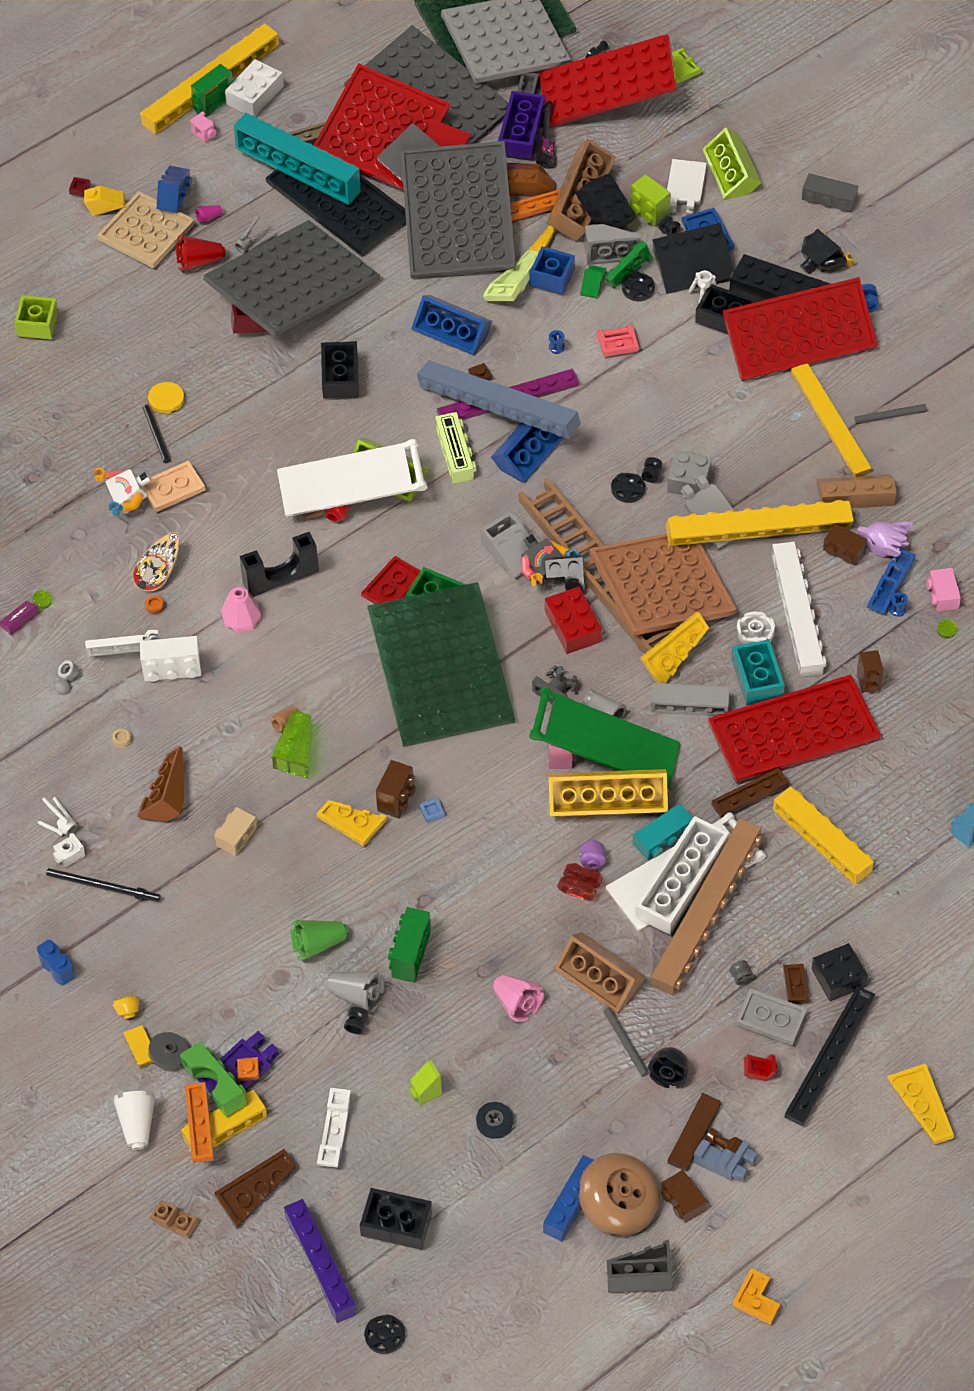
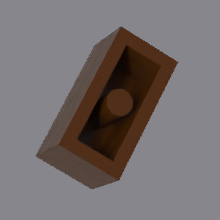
M834 524L824 539L823 550L856 566L867 550L868 539Z
M879 651L859 653L857 678L861 693L876 692L881 689L883 675Z
M684 1170L679 1171L662 1182V1197L666 1202L672 1204L675 1215L678 1218H682L685 1223L706 1211V1199Z

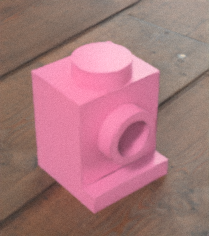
M203 111L190 120L191 132L203 142H207L216 136L217 131L214 129V123L205 117Z

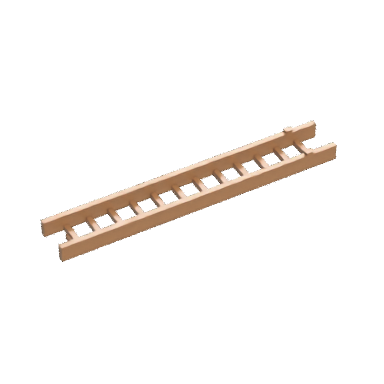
M548 478L544 479V489L546 491L537 495L536 500L531 502L523 491L518 493L519 503L550 540L571 550L566 544L583 535L589 543L576 549L579 555L590 548L604 546ZM553 498L558 506L541 514L536 506ZM563 510L568 518L551 526L546 519ZM571 523L578 528L576 532L562 539L556 532ZM591 559L583 563L584 582L636 643L641 652L645 654L652 648L650 645L665 638L674 630V628L664 629L661 633L648 640H645L641 634L633 636L616 603L609 597L608 594L610 592L608 588L603 589L597 582L602 579L600 573L592 576L587 570L595 565L594 561Z

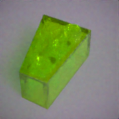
M295 710L292 711L272 754L273 769L309 779L312 742L311 715Z

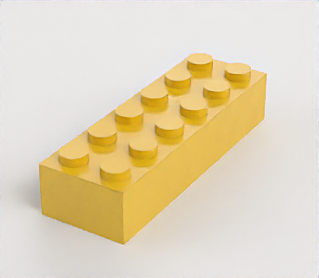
M665 769L548 773L550 816L668 811L667 772Z

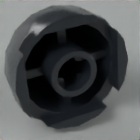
M673 1047L658 1050L654 1053L648 1065L650 1078L664 1088H669V1085L676 1086V1088L681 1087L685 1084L690 1072V1063L687 1056L681 1050Z

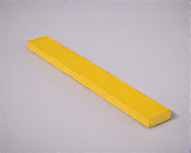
M809 364L791 368L793 377L853 476L870 473L872 470L870 464Z

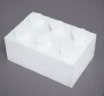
M254 59L225 90L227 105L256 117L284 87L283 73Z
M197 636L140 641V658L144 681L154 682L164 679L174 680L177 678L201 676Z

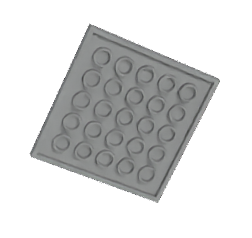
M491 0L441 10V16L474 83L550 69L570 63L571 61L540 0Z

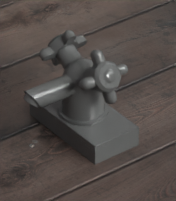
M554 665L546 673L547 676H553L554 679L547 683L536 676L532 680V692L540 696L541 688L547 687L554 693L567 697L562 691L567 686L572 687L571 692H574L578 686L577 676L573 675L572 679H567L564 676V667ZM548 699V702L553 704V700Z

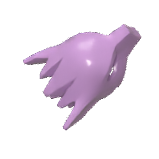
M878 521L868 528L859 526L858 535L868 539L867 546L876 556L879 555L885 558L891 555L898 557L901 554L899 549H904L905 546L909 545L905 534H907V530L910 529L913 522L890 523Z

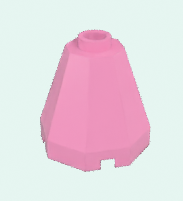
M236 587L230 591L221 609L224 626L228 629L229 627L237 633L253 630L256 627V623L262 619L258 602L243 587Z
M501 975L494 981V993L512 1020L515 1022H526L529 1019L527 1015L530 1012L534 1015L538 1011L543 1001L544 993L541 992L543 990L542 986L537 982L510 975Z

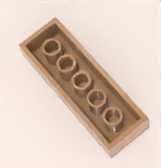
M587 138L576 150L547 224L576 242L585 233V226L589 225L591 218L575 193L586 183L610 173L616 156Z

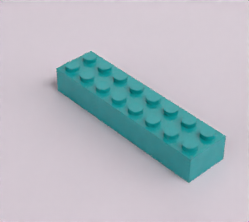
M245 113L233 125L237 150L347 205L361 192L359 168L355 165H351L341 158L335 157L248 113Z

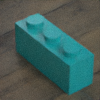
M679 803L636 832L633 836V845L647 860L657 857L664 849L672 847L678 842L693 817Z

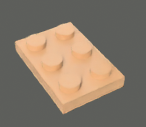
M189 461L151 477L152 481L144 485L147 499L156 512L205 491V485Z

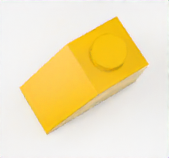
M97 186L84 190V204L91 214L96 216L125 207V193Z

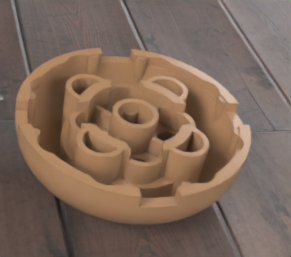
M610 1153L598 1157L583 1171L579 1181V1202L585 1216L597 1229L609 1235L614 1234L626 1237L641 1232L652 1222L659 1208L660 1191L654 1174L641 1160L624 1153ZM620 1174L624 1176V1181L621 1180ZM607 1185L612 1187L610 1193L607 1192ZM633 1192L636 1194L638 1193L639 1198H636L633 1195ZM624 1203L626 1208L623 1209L618 1204Z

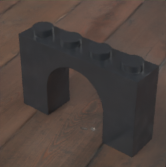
M310 531L292 537L293 553L288 560L278 566L264 567L257 550L239 556L242 582L245 589L251 595H255L319 572L317 546Z

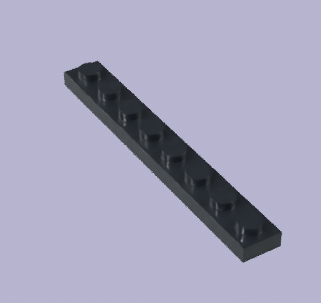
M859 986L856 987L789 1105L784 1118L804 1126L874 1001V993Z

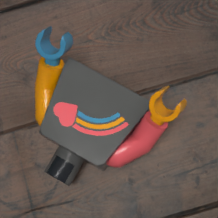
M531 534L523 540L529 549L521 554V571L531 580V585L535 587L536 581L542 584L543 576L546 575L545 558L579 555V552L577 550H569L547 538L538 543L534 535Z

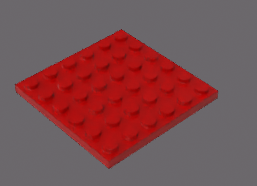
M358 63L313 146L341 158L351 165H355L359 168V172L404 191L403 182L378 161L377 157L411 124H415L431 138L440 122H443L451 107V103Z

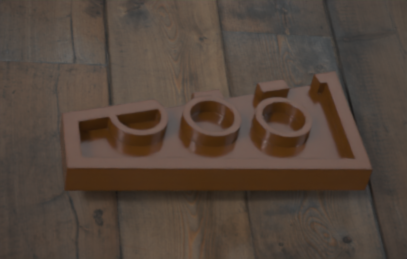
M283 1149L214 1192V1196L236 1229L296 1168V1165L286 1150Z

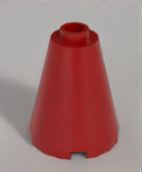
M183 235L177 237V239H180V243H176L177 263H181V267H178L180 271L222 261V258L225 257V247L221 243Z

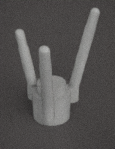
M260 215L256 216L243 235L234 243L239 252H249L277 235V233H273L254 245L251 244L253 241L248 234L259 220Z

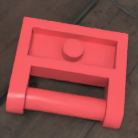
M632 324L626 325L624 328L606 331L597 330V338L603 357L639 351Z

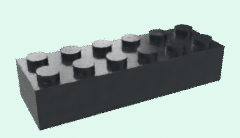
M743 254L730 278L729 290L759 300L760 302L831 283Z

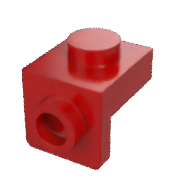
M773 1054L769 1055L766 1059L752 1055L744 1057V1076L767 1081L777 1071L776 1057Z

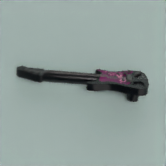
M552 101L547 102L542 110V113H544L543 134L542 130L537 132L538 147L535 152L536 163L550 168L556 165L554 154L555 142H550V115H552V107L554 105Z

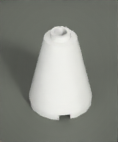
M146 1091L124 1092L123 1097L118 1098V1095L114 1096V1104L127 1146L132 1147V1150H142L144 1146L148 1145L155 1103V1094L151 1092V1096L147 1095Z

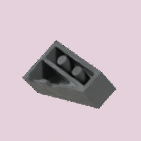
M669 1239L663 1241L661 1245L652 1248L647 1246L644 1247L643 1251L634 1254L630 1252L607 1260L608 1293L672 1290Z

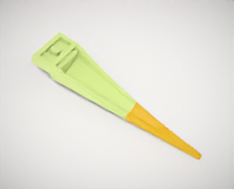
M549 225L536 242L516 261V269L506 270L490 283L483 294L485 301H514L517 295L523 292L530 279L532 265L541 247L548 246L556 231L555 228Z

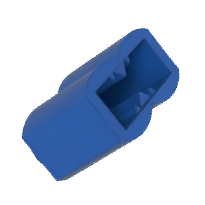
M47 939L37 946L42 967L51 972L53 979L58 984L64 986L74 978L70 959L63 953H60L55 942Z

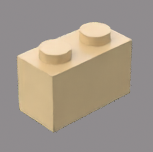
M236 807L233 812L227 815L222 827H218L215 831L216 846L236 856L257 829L256 817Z

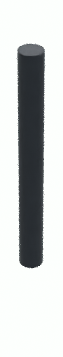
M144 405L143 411L163 463H169L170 458L150 406Z

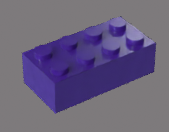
M511 91L498 141H505L506 156L525 159L533 158L538 139L537 132L540 131L544 116L542 110L545 106V95Z

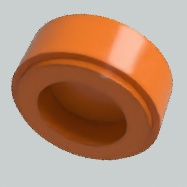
M157 595L148 597L145 601L146 611L150 614L161 613L164 609L163 599Z

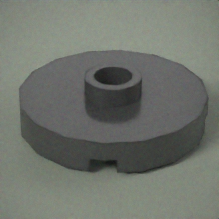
M163 1032L151 1039L148 1047V1056L157 1067L164 1070H175L182 1065L180 1054L189 1049V1046L180 1035L172 1032Z

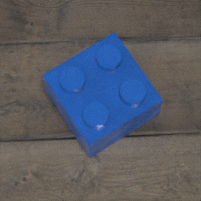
M542 246L530 270V286L563 295L575 270V255Z

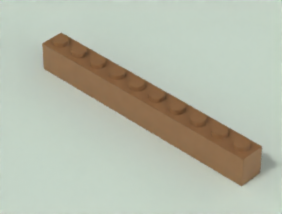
M739 818L651 976L652 987L672 996L676 989L680 990L684 981L682 979L684 974L690 972L693 958L699 956L702 942H706L710 935V927L716 925L720 909L724 910L726 907L729 893L733 894L736 888V880L743 876L746 862L752 860L755 846L758 847L762 841L761 827Z

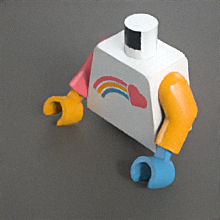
M102 468L94 470L97 482H103L107 478L105 482L114 500L109 503V510H112L114 516H118L120 511L127 514L132 510L138 509L143 499L147 497L144 485L152 481L146 471L141 475H137L132 469L107 471V473Z

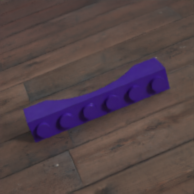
M301 1199L285 1206V1218L316 1275L336 1323L355 1316V1303L304 1200Z

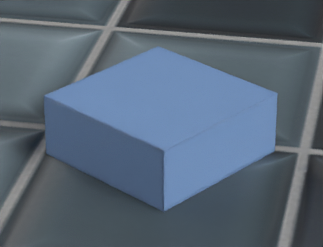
M438 798L419 804L426 824L445 818V813Z

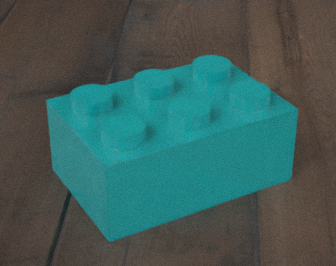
M770 639L732 646L731 660L746 706L784 695L785 685Z

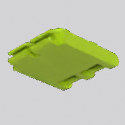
M684 48L672 52L677 84L702 72V68L694 63V59L686 54Z

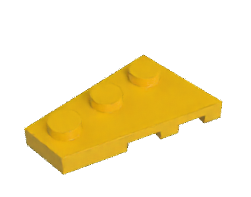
M328 800L317 812L318 819L363 847L387 821V815H375L364 809L360 811L351 808L349 805Z

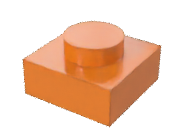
M258 1057L237 1059L239 1081L259 1079Z

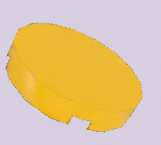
M173 382L158 383L149 391V405L154 411L162 414H169L174 410L177 411L184 403L183 390Z

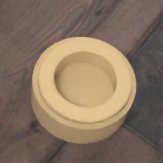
M124 728L115 730L111 735L112 743L117 748H125L131 743L130 732Z

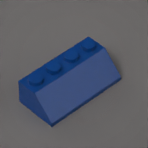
M423 295L411 329L475 355L487 338L492 320L434 296Z
M521 422L494 452L491 458L502 472L524 483L564 437Z

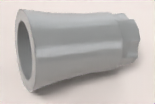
M590 690L583 698L584 705L623 719L625 716L626 705L616 702L599 692L596 693Z

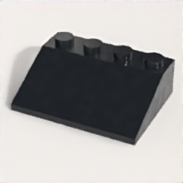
M721 223L652 239L653 253L666 294L689 289L697 272L709 271L715 276V282L731 278L734 272Z

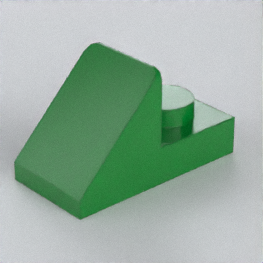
M589 265L588 269H585L580 292L581 296L598 299L606 275V268Z

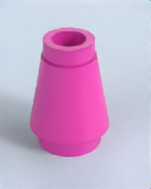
M220 205L199 206L195 210L198 222L203 223L223 213Z

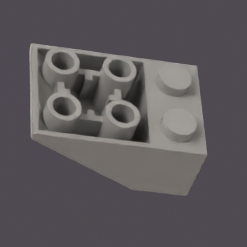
M510 511L481 529V543L514 578L523 574L521 571V554L529 549L523 540L529 534L523 524Z

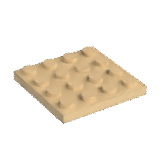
M138 191L125 207L97 234V240L154 269L176 243L180 241L177 237L179 235L184 236L195 225V220L179 211L173 213L156 209L157 200Z

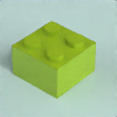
M646 174L631 185L630 206L635 214L641 216L654 227L658 226L665 216H670L671 192Z
M21 295L14 321L16 335L19 337L52 339L59 313L56 298Z

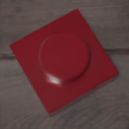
M73 177L69 194L84 197V190L90 188L91 181L89 179Z

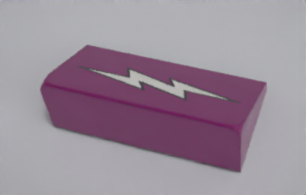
M25 601L0 621V626L12 635L39 613L38 606Z

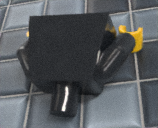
M818 228L815 229L814 233L804 237L801 252L806 260L800 267L806 273L813 267L823 272L837 266L845 265L852 267L854 265L855 259H851L852 255L847 253L844 256L841 247Z

